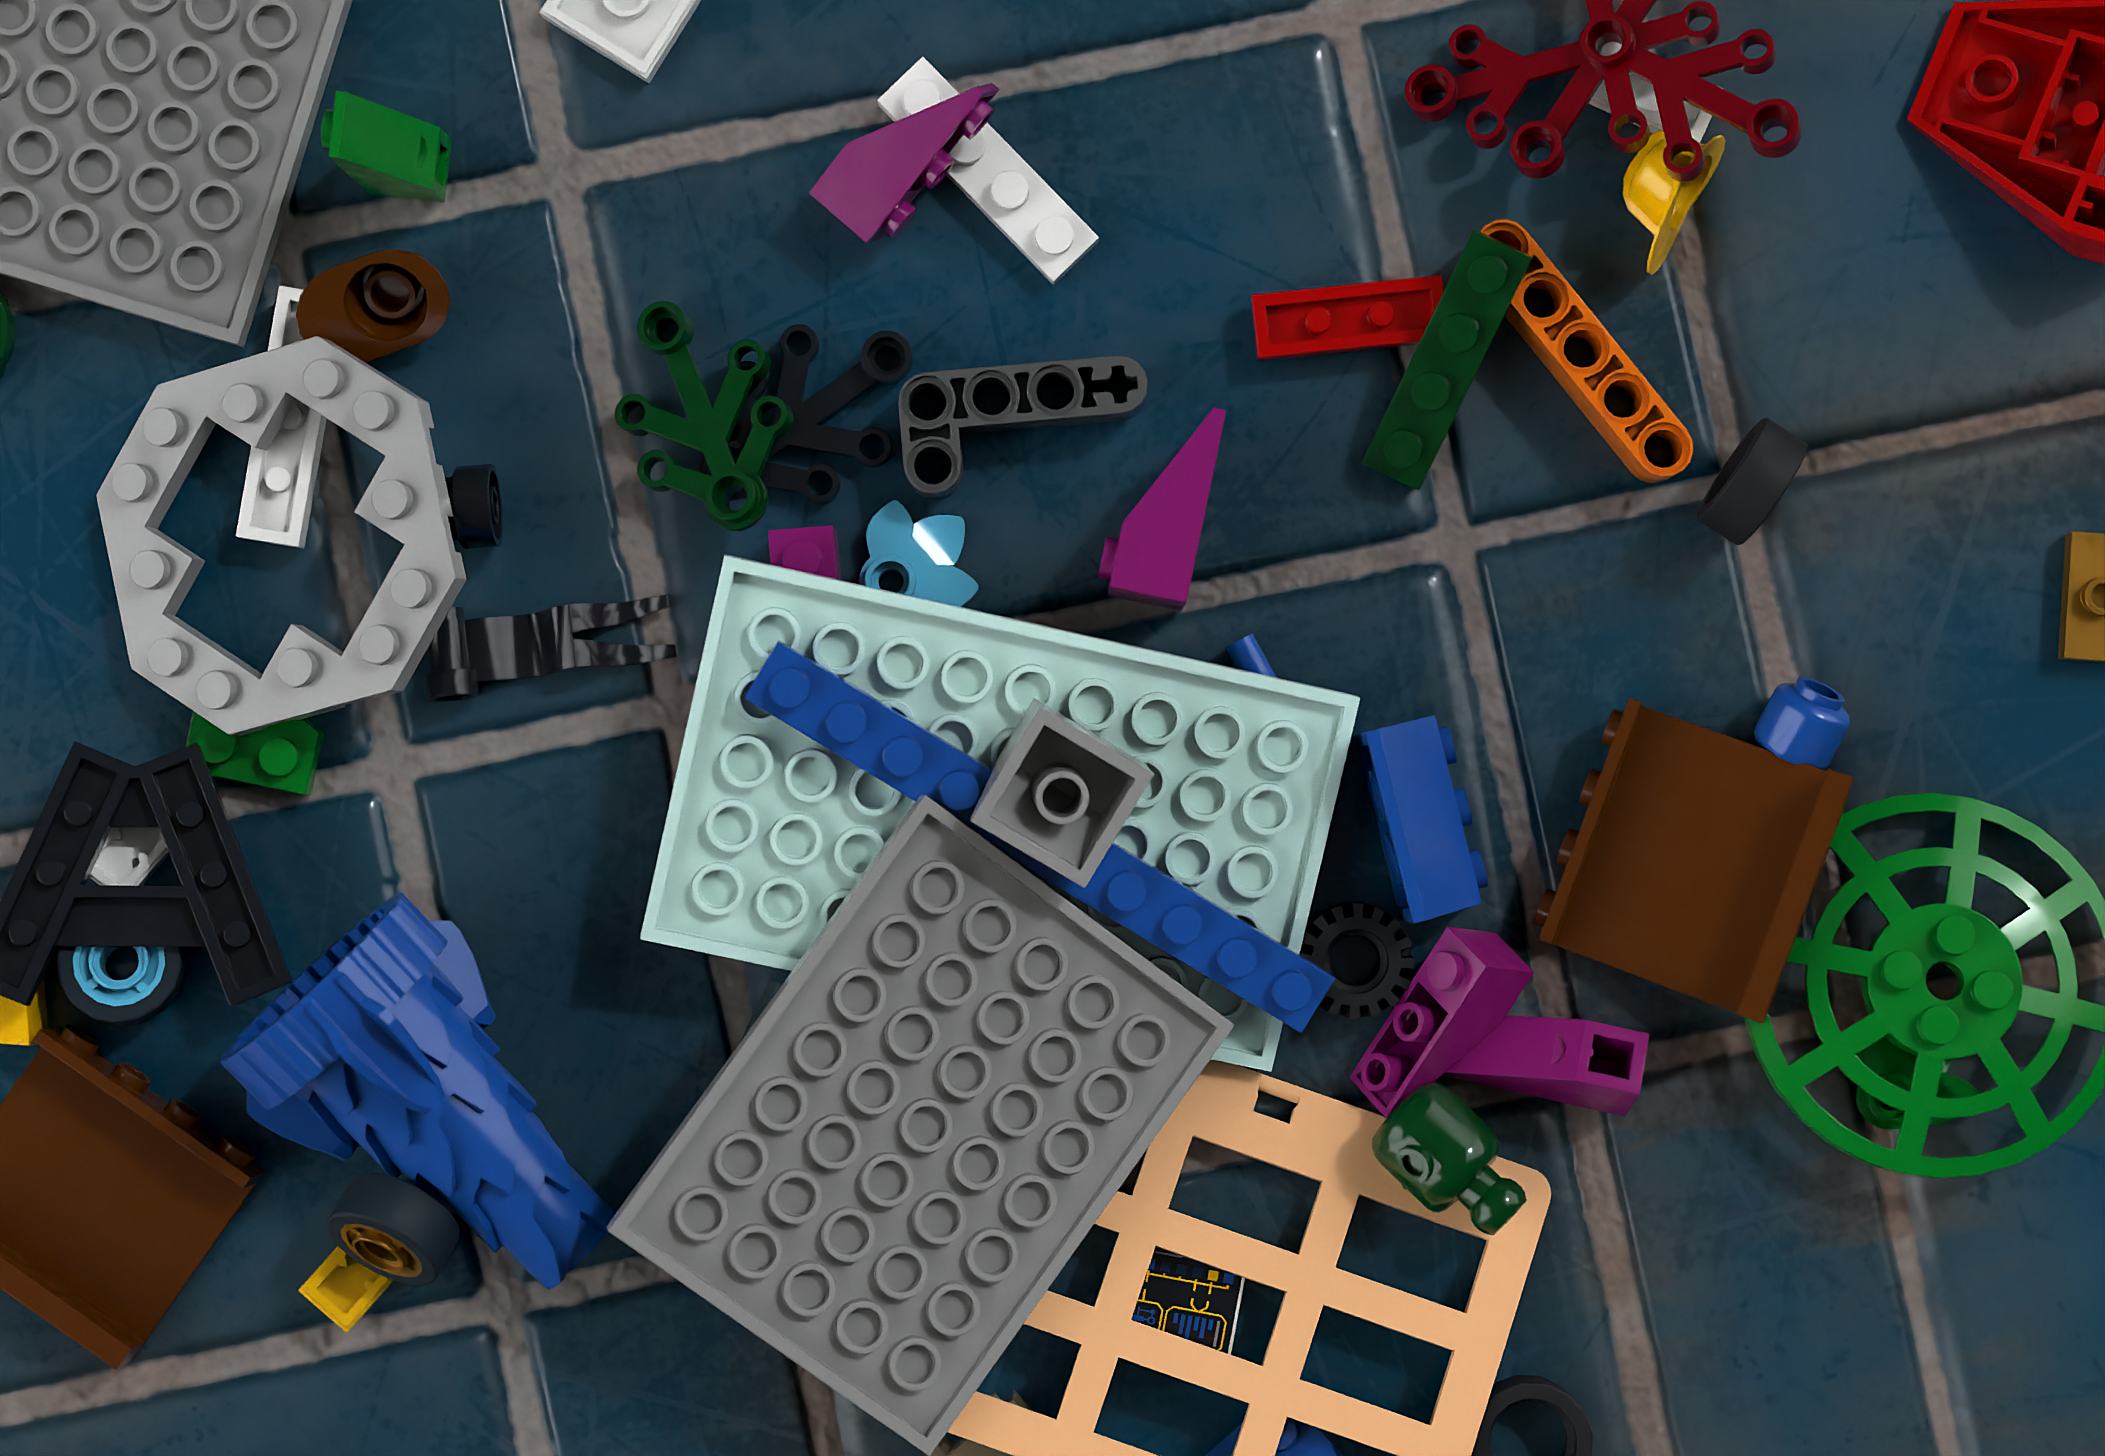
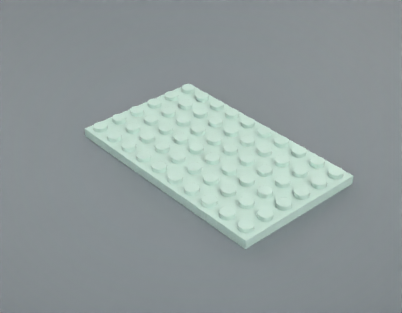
M724 554L641 931V940L793 971L916 802L744 699L746 692L777 641L780 640L994 769L1002 750L1034 698L1142 761L1154 775L1113 842L1300 954L1360 697ZM1022 866L1234 1024V1027L1212 1056V1060L1269 1072L1272 1071L1283 1025L1282 1021Z

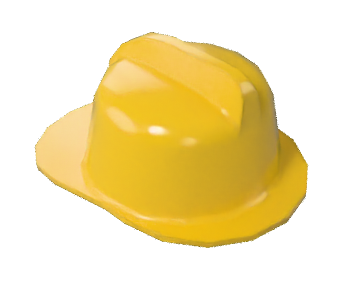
M1663 130L1653 133L1647 144L1629 164L1623 177V197L1627 209L1654 235L1647 261V272L1653 275L1657 272L1666 259L1690 207L1701 194L1717 168L1726 142L1722 135L1713 137L1705 145L1699 143L1705 158V166L1702 173L1691 181H1676L1667 173L1663 161V152L1667 146ZM1688 151L1681 152L1674 157L1672 164L1677 167H1686L1694 161L1696 155Z

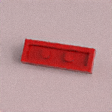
M1442 275L1254 294L1250 300L1257 361L1418 345L1444 292Z

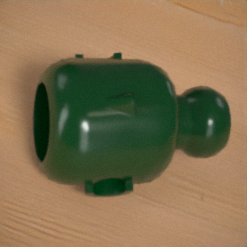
M1433 1082L1425 1083L1417 1088L1388 1116L1372 1138V1149L1381 1165L1402 1184L1405 1190L1407 1189L1433 1213L1445 1211L1459 1200L1469 1210L1474 1226L1479 1231L1494 1236L1527 1201L1524 1190L1516 1181L1500 1177L1490 1167L1499 1154V1143L1496 1135L1487 1124L1444 1085Z

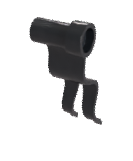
M665 594L620 603L567 604L525 615L467 620L464 619L462 607H451L429 645L432 673L426 674L428 701L451 702L478 697L479 682L526 679L546 676L573 668L629 666L677 657L675 644L625 645L573 638V633L628 623L654 612L670 608V595Z

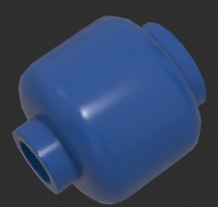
M1799 677L1796 683H1782L1775 688L1754 728V737L1763 749L1773 752L1778 758L1789 763H1805L1824 770L1829 766L1850 726V716L1842 706L1845 699L1836 690L1811 678Z

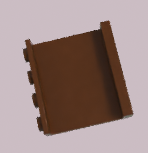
M1629 698L1625 710L1621 711L1614 708L1607 722L1601 744L1610 747L1602 771L1592 768L1583 786L1579 804L1588 807L1581 828L1579 831L1569 828L1561 845L1556 864L1566 868L1558 889L1555 891L1547 888L1537 909L1534 924L1543 927L1539 940L1764 1024L1854 785V777L1829 768L1828 771L1805 763H1789L1778 758L1771 751L1647 708L1642 702Z
M66 1025L64 1029L57 1026L39 1030L32 1041L41 1046V1048L0 1105V1289L117 1370L133 1361L266 1171L252 1162L256 1154L247 1145L229 1135H223L219 1139L202 1127L200 1124L204 1120L203 1116L190 1105L176 1098H171L167 1102L149 1090L148 1087L152 1082L143 1072L122 1061H119L115 1066L98 1054L96 1050L99 1047V1043L90 1035L72 1025Z

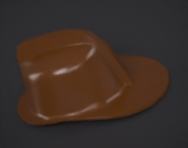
M401 249L378 250L329 268L311 279L300 294L296 318L300 335L304 340L316 336L328 339L363 362H367L419 344L434 336L447 319L450 297L447 283L436 266L419 254Z

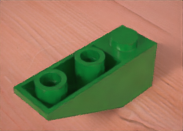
M336 91L334 110L327 109L325 111L321 128L322 146L324 149L329 150L328 157L370 195L445 202L452 142L448 135L439 126L348 92Z

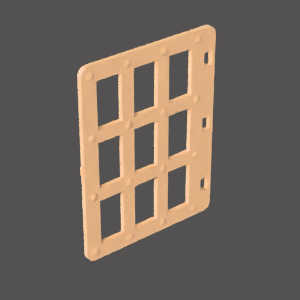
M1210 1059L1147 1148L1132 1194L1128 1195L1117 1191L1094 1223L1098 1227L1118 1233L1094 1307L1047 1290L1024 1322V1325L1081 1344L1056 1419L975 1391L947 1432L1013 1456H1159L1093 1433L1118 1358L1248 1403L1232 1456H1275L1287 1417L1396 1456H1471L1550 1204L1551 1188L1549 1182L1539 1171L1497 1156L1490 1167L1500 1177L1516 1181L1524 1190L1527 1201L1494 1236L1485 1234L1474 1226L1469 1210L1459 1200L1447 1210L1433 1213L1407 1189L1405 1190L1402 1184L1381 1165L1374 1155L1372 1138L1387 1119L1384 1116L1236 1064ZM1258 1090L1296 1103L1288 1123L1253 1111L1258 1098ZM1192 1137L1321 1182L1298 1254L1168 1209ZM1358 1196L1487 1240L1464 1313L1336 1268ZM1155 1247L1285 1292L1261 1365L1131 1320ZM1323 1306L1452 1351L1429 1425L1300 1379Z

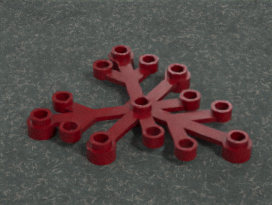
M1585 0L1590 21L1582 30L1577 42L1524 57L1488 39L1480 27L1472 24L1463 25L1457 28L1449 39V49L1454 61L1460 67L1466 69H1473L1479 66L1483 68L1453 77L1442 66L1435 64L1425 65L1416 69L1408 77L1404 88L1405 98L1416 117L1426 122L1441 121L1454 112L1458 103L1489 95L1483 105L1476 107L1470 112L1466 120V129L1472 142L1477 147L1492 149L1499 146L1505 140L1508 132L1505 119L1529 83L1577 70L1544 121H1531L1523 124L1515 131L1511 138L1510 153L1517 169L1523 175L1534 179L1548 177L1561 167L1565 158L1563 140L1603 80L1612 114L1608 124V131L1613 145L1621 152L1633 153L1641 150L1647 144L1650 138V129L1646 117L1637 109L1629 73L1653 85L1667 144L1663 152V161L1667 173L1676 181L1687 182L1697 178L1705 166L1702 148L1692 138L1684 101L1747 133L1752 148L1758 154L1767 158H1779L1791 153L1798 146L1802 136L1799 114L1791 103L1782 99H1768L1755 106L1703 79L1704 77L1736 68H1741L1748 74H1761L1769 70L1775 62L1776 50L1774 41L1768 32L1761 29H1750L1742 33L1737 40L1670 59H1664L1648 51L1649 49L1681 40H1686L1694 46H1706L1715 41L1720 33L1721 23L1716 8L1705 1L1692 2L1682 12L1642 23L1657 0H1624L1616 13L1612 0ZM1704 16L1712 20L1710 25L1704 30L1694 31L1689 28L1691 21L1697 17ZM1474 39L1480 42L1479 47L1472 53L1463 54L1459 52L1461 45L1467 40ZM1617 42L1622 45L1621 49L1615 54L1609 56L1599 54L1600 49L1606 43ZM1760 44L1767 48L1765 54L1760 58L1749 59L1744 56L1745 50L1752 45ZM1433 92L1445 93L1444 99L1438 104L1432 106L1424 104L1429 94ZM1492 119L1498 122L1494 131L1489 134L1483 135L1476 132L1478 125L1484 120ZM1627 123H1636L1641 126L1639 132L1631 138H1622L1618 135L1620 128ZM1779 126L1787 130L1786 136L1779 141L1769 142L1763 138L1766 131L1772 127ZM1542 147L1551 150L1549 157L1544 161L1538 163L1529 161V157L1534 150ZM1688 151L1696 155L1694 161L1686 167H1677L1672 164L1674 157L1681 152Z

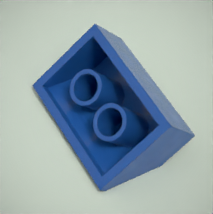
M1435 715L1354 735L1400 920L1414 924L1481 904L1479 889L1488 887L1487 875L1479 850L1469 852L1463 827L1472 825V816L1464 789H1453L1448 765L1456 763L1457 758L1448 726L1438 728Z

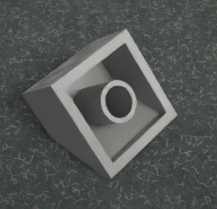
M1034 698L1002 750L970 820L1085 888L1154 774L1142 761Z

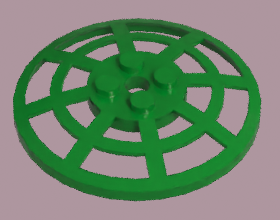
M1938 793L1898 795L1860 805L1842 814L1830 849L1853 877L1843 884L1828 902L1814 928L1811 940L1796 937L1787 963L1806 966L1805 986L1808 1008L1816 1033L1822 1044L1791 1064H1788L1778 1045L1769 1013L1764 1024L1744 1017L1754 1053L1773 1089L1795 1116L1826 1143L1862 1163L1896 1174L1935 1179L1981 1175L2015 1165L2048 1148L2079 1122L2099 1097L2105 1086L2104 1042L2102 1053L2086 1084L2066 1109L2050 1122H2048L2031 1091V1088L2045 1076L2057 1061L2069 1038L2072 1025L2105 1033V1006L2077 999L2078 982L2075 958L2067 934L2060 923L2061 919L2088 902L2098 920L2105 941V900L2094 880L2066 848L2040 827L2005 808L1970 797ZM1924 811L1954 813L1951 848L1911 849L1887 856L1875 862L1851 832L1869 822L1900 813ZM1981 819L2002 825L2033 842L2055 860L2072 880L2044 899L2036 888L2015 871L1991 858L1978 854ZM1938 866L1949 868L1944 903L1928 904L1911 909L1889 880V877L1894 874L1915 868ZM1976 874L1982 875L2006 888L2028 910L2002 928H1999L1984 915L1972 910ZM1866 893L1888 923L1873 938L1867 951L1832 944L1835 933L1845 914L1859 897ZM2044 932L2048 939L2056 964L2057 993L2023 985L2021 965L2015 950ZM1934 964L1945 965L1956 975L1957 990L1949 1000H1941L1934 997L1926 986V974ZM1827 970L1861 976L1862 995L1869 1014L1842 1032L1836 1024L1829 1002ZM2018 1011L2053 1019L2050 1031L2040 1050L2027 1066L2019 1071L2000 1038L2009 1029ZM1885 1036L1898 1048L1916 1056L1909 1091L1901 1089L1878 1076L1856 1054ZM1976 1053L1997 1087L1989 1091L1969 1097H1936L1944 1060H1954ZM1838 1066L1845 1076L1865 1093L1892 1108L1904 1111L1894 1149L1876 1144L1842 1125L1816 1103L1804 1086ZM2008 1104L2026 1138L2011 1146L1976 1156L1950 1158L1921 1156L1931 1117L1942 1119L1970 1117Z

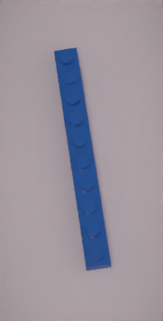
M780 640L777 641L744 696V699L912 800L916 801L921 794L928 796L1012 860L1300 1033L1306 1027L1335 980V977L1330 972L1114 842L1084 888L971 822L970 818L993 771L992 768Z

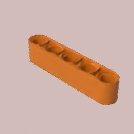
M1507 219L1495 220L1485 225L1480 232L1495 239L1503 240L1510 246L1533 256L1505 314V317L1635 477L1648 483H1659L1683 471L1690 463L1693 454V441L1680 420L1530 234L1517 222ZM1532 288L1545 290L1554 302L1553 314L1544 318L1533 316L1524 305L1525 291ZM1578 337L1590 344L1594 355L1591 366L1580 368L1572 365L1567 360L1564 354L1566 339ZM1617 386L1625 389L1633 399V410L1629 417L1620 418L1608 411L1604 402V395L1608 387ZM1649 436H1659L1670 443L1673 449V459L1668 467H1657L1648 461L1644 446Z

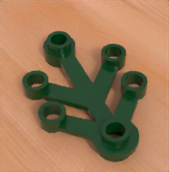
M658 301L652 303L644 309L639 317L637 324L638 335L644 345L654 353L664 356L689 419L658 409L641 395L630 394L618 402L615 409L616 422L631 435L644 436L651 433L702 452L712 476L681 467L666 452L652 450L644 454L639 460L637 466L638 477L643 484L654 491L666 492L673 489L703 500L710 519L725 530L743 531L749 529L761 520L768 506V490L760 476L775 439L787 434L794 421L792 409L780 398L768 395L758 399L750 413L753 428L737 462L735 461L728 442L752 383L761 380L769 372L771 366L770 356L761 345L753 340L745 339L735 343L728 353L729 369L713 406L689 348L694 335V326L691 318L672 302ZM670 324H678L679 331L670 342H663V330ZM748 352H757L758 360L756 365L750 370H741L740 363L743 356ZM637 406H644V418L638 424L630 425L628 421L630 411ZM779 407L781 410L779 421L773 426H764L763 418L765 413L770 408ZM665 461L667 463L666 475L660 480L652 481L650 475L652 467L658 462ZM745 490L747 493L745 505L739 510H731L729 505L731 496L737 491Z

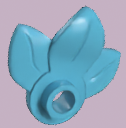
M893 500L886 504L872 517L868 525L866 541L870 558L862 567L859 584L880 589L879 581L881 576L887 571H897L904 579L903 587L897 593L959 607L963 606L979 589L978 584L972 577L954 567L964 545V519L954 515H935L913 524L909 513L900 502Z

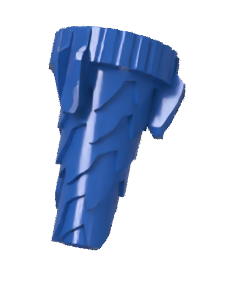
M398 893L375 908L303 970L293 980L294 983L286 986L239 1034L222 1055L220 1063L247 1089V1113L256 1122L279 1136L329 1154L341 1161L349 1159L360 1144L390 1176L398 1178L401 1174H404L413 1185L434 1197L450 1213L457 1214L494 1253L503 1246L547 1289L554 1288L562 1283L567 1273L579 1265L602 1241L605 1235L609 1233L606 1226L616 1213L566 1162L562 1150L545 1129L542 1121L532 1111L537 1106L534 1098L494 1057L500 1051V1048L483 1028L488 1027L496 1019V1014L490 1004L474 955L461 931L452 921L428 920L403 893Z

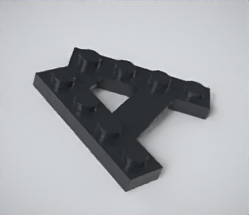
M74 741L0 901L1 996L25 1006H30L57 946L207 947L231 1007L294 983L208 763L198 743L133 766ZM111 828H160L182 886L86 885Z

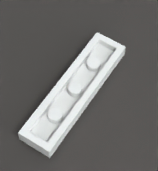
M922 57L877 101L879 107L896 122L959 93ZM988 123L971 140L963 136L949 155L955 159V163L947 173V176L1053 285L1099 242V237Z
M279 286L268 351L304 340L300 335L296 318L298 301L303 289ZM298 399L295 400L269 449L265 451L251 446L236 537L302 549L305 547L327 418Z

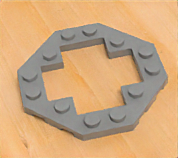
M319 336L158 384L96 494L131 669L227 734L240 736L264 730L265 727L292 719L308 718L344 708L345 705L372 697L380 698L404 691L467 580L461 553L455 552L448 520L449 517H453L443 466L438 465L435 459L430 430H434V424L429 403L332 341ZM298 399L385 455L383 462L354 512L405 545L344 652L305 626L291 624L262 674L175 616L202 569L205 560L159 531L158 527L216 423L254 448L267 451L295 400Z

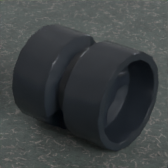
M492 464L456 466L451 477L445 476L453 517L448 518L453 540L458 539L464 549L499 547L503 534V512L500 485L495 466Z

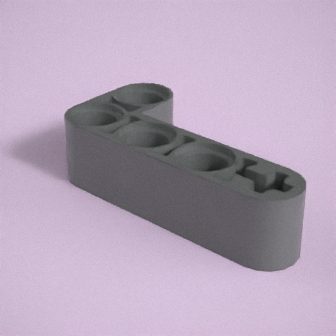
M1107 356L933 371L914 375L904 383L899 393L898 402L903 464L908 482L917 494L926 499L939 500L955 492L963 476L960 437L963 434L1113 422L1132 418L1141 410L1146 400L1148 387L1146 373L1138 362L1129 357ZM1122 374L1125 384L1136 386V389L1128 391L1126 402L1114 403L1113 394L1110 392L1092 393L1093 407L1082 408L1084 386L1081 376L1092 375L1091 389L1110 386L1111 375ZM1061 379L1070 385L1074 397L1064 408L1058 410L1049 409L1038 400L1037 391L1039 387L1047 380ZM996 384L1005 388L1009 393L1010 402L1001 413L985 415L975 407L974 397L977 391L985 385ZM927 389L938 391L947 400L946 408L942 415L930 421L921 420L911 412V402L919 392ZM932 452L942 453L952 462V469L948 478L942 483L935 485L926 484L916 475V467L919 460L924 455Z

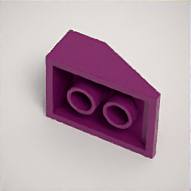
M1217 408L1211 410L1123 521L1120 537L1106 536L1098 578L1110 581L1107 596L1182 611L1190 588L1226 410Z

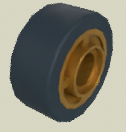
M374 1172L357 1174L349 1182L327 1219L329 1234L336 1244L352 1259L379 1275L411 1285L431 1284L440 1275L460 1239L458 1223L450 1211L434 1197L413 1184L393 1176Z

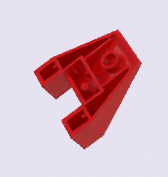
M2105 0L1954 2L1908 114V123L2070 255L2105 265Z

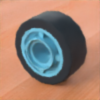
M60 946L56 958L59 983L70 1002L91 1018L118 1026L144 1023L165 1011L180 993L187 970L185 947H131L138 954L139 964L137 970L131 977L117 981L109 977L106 970V962L109 955L120 947Z

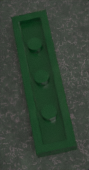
M1476 229L1472 231L1362 461L1363 464L1416 490H1420L1533 256Z

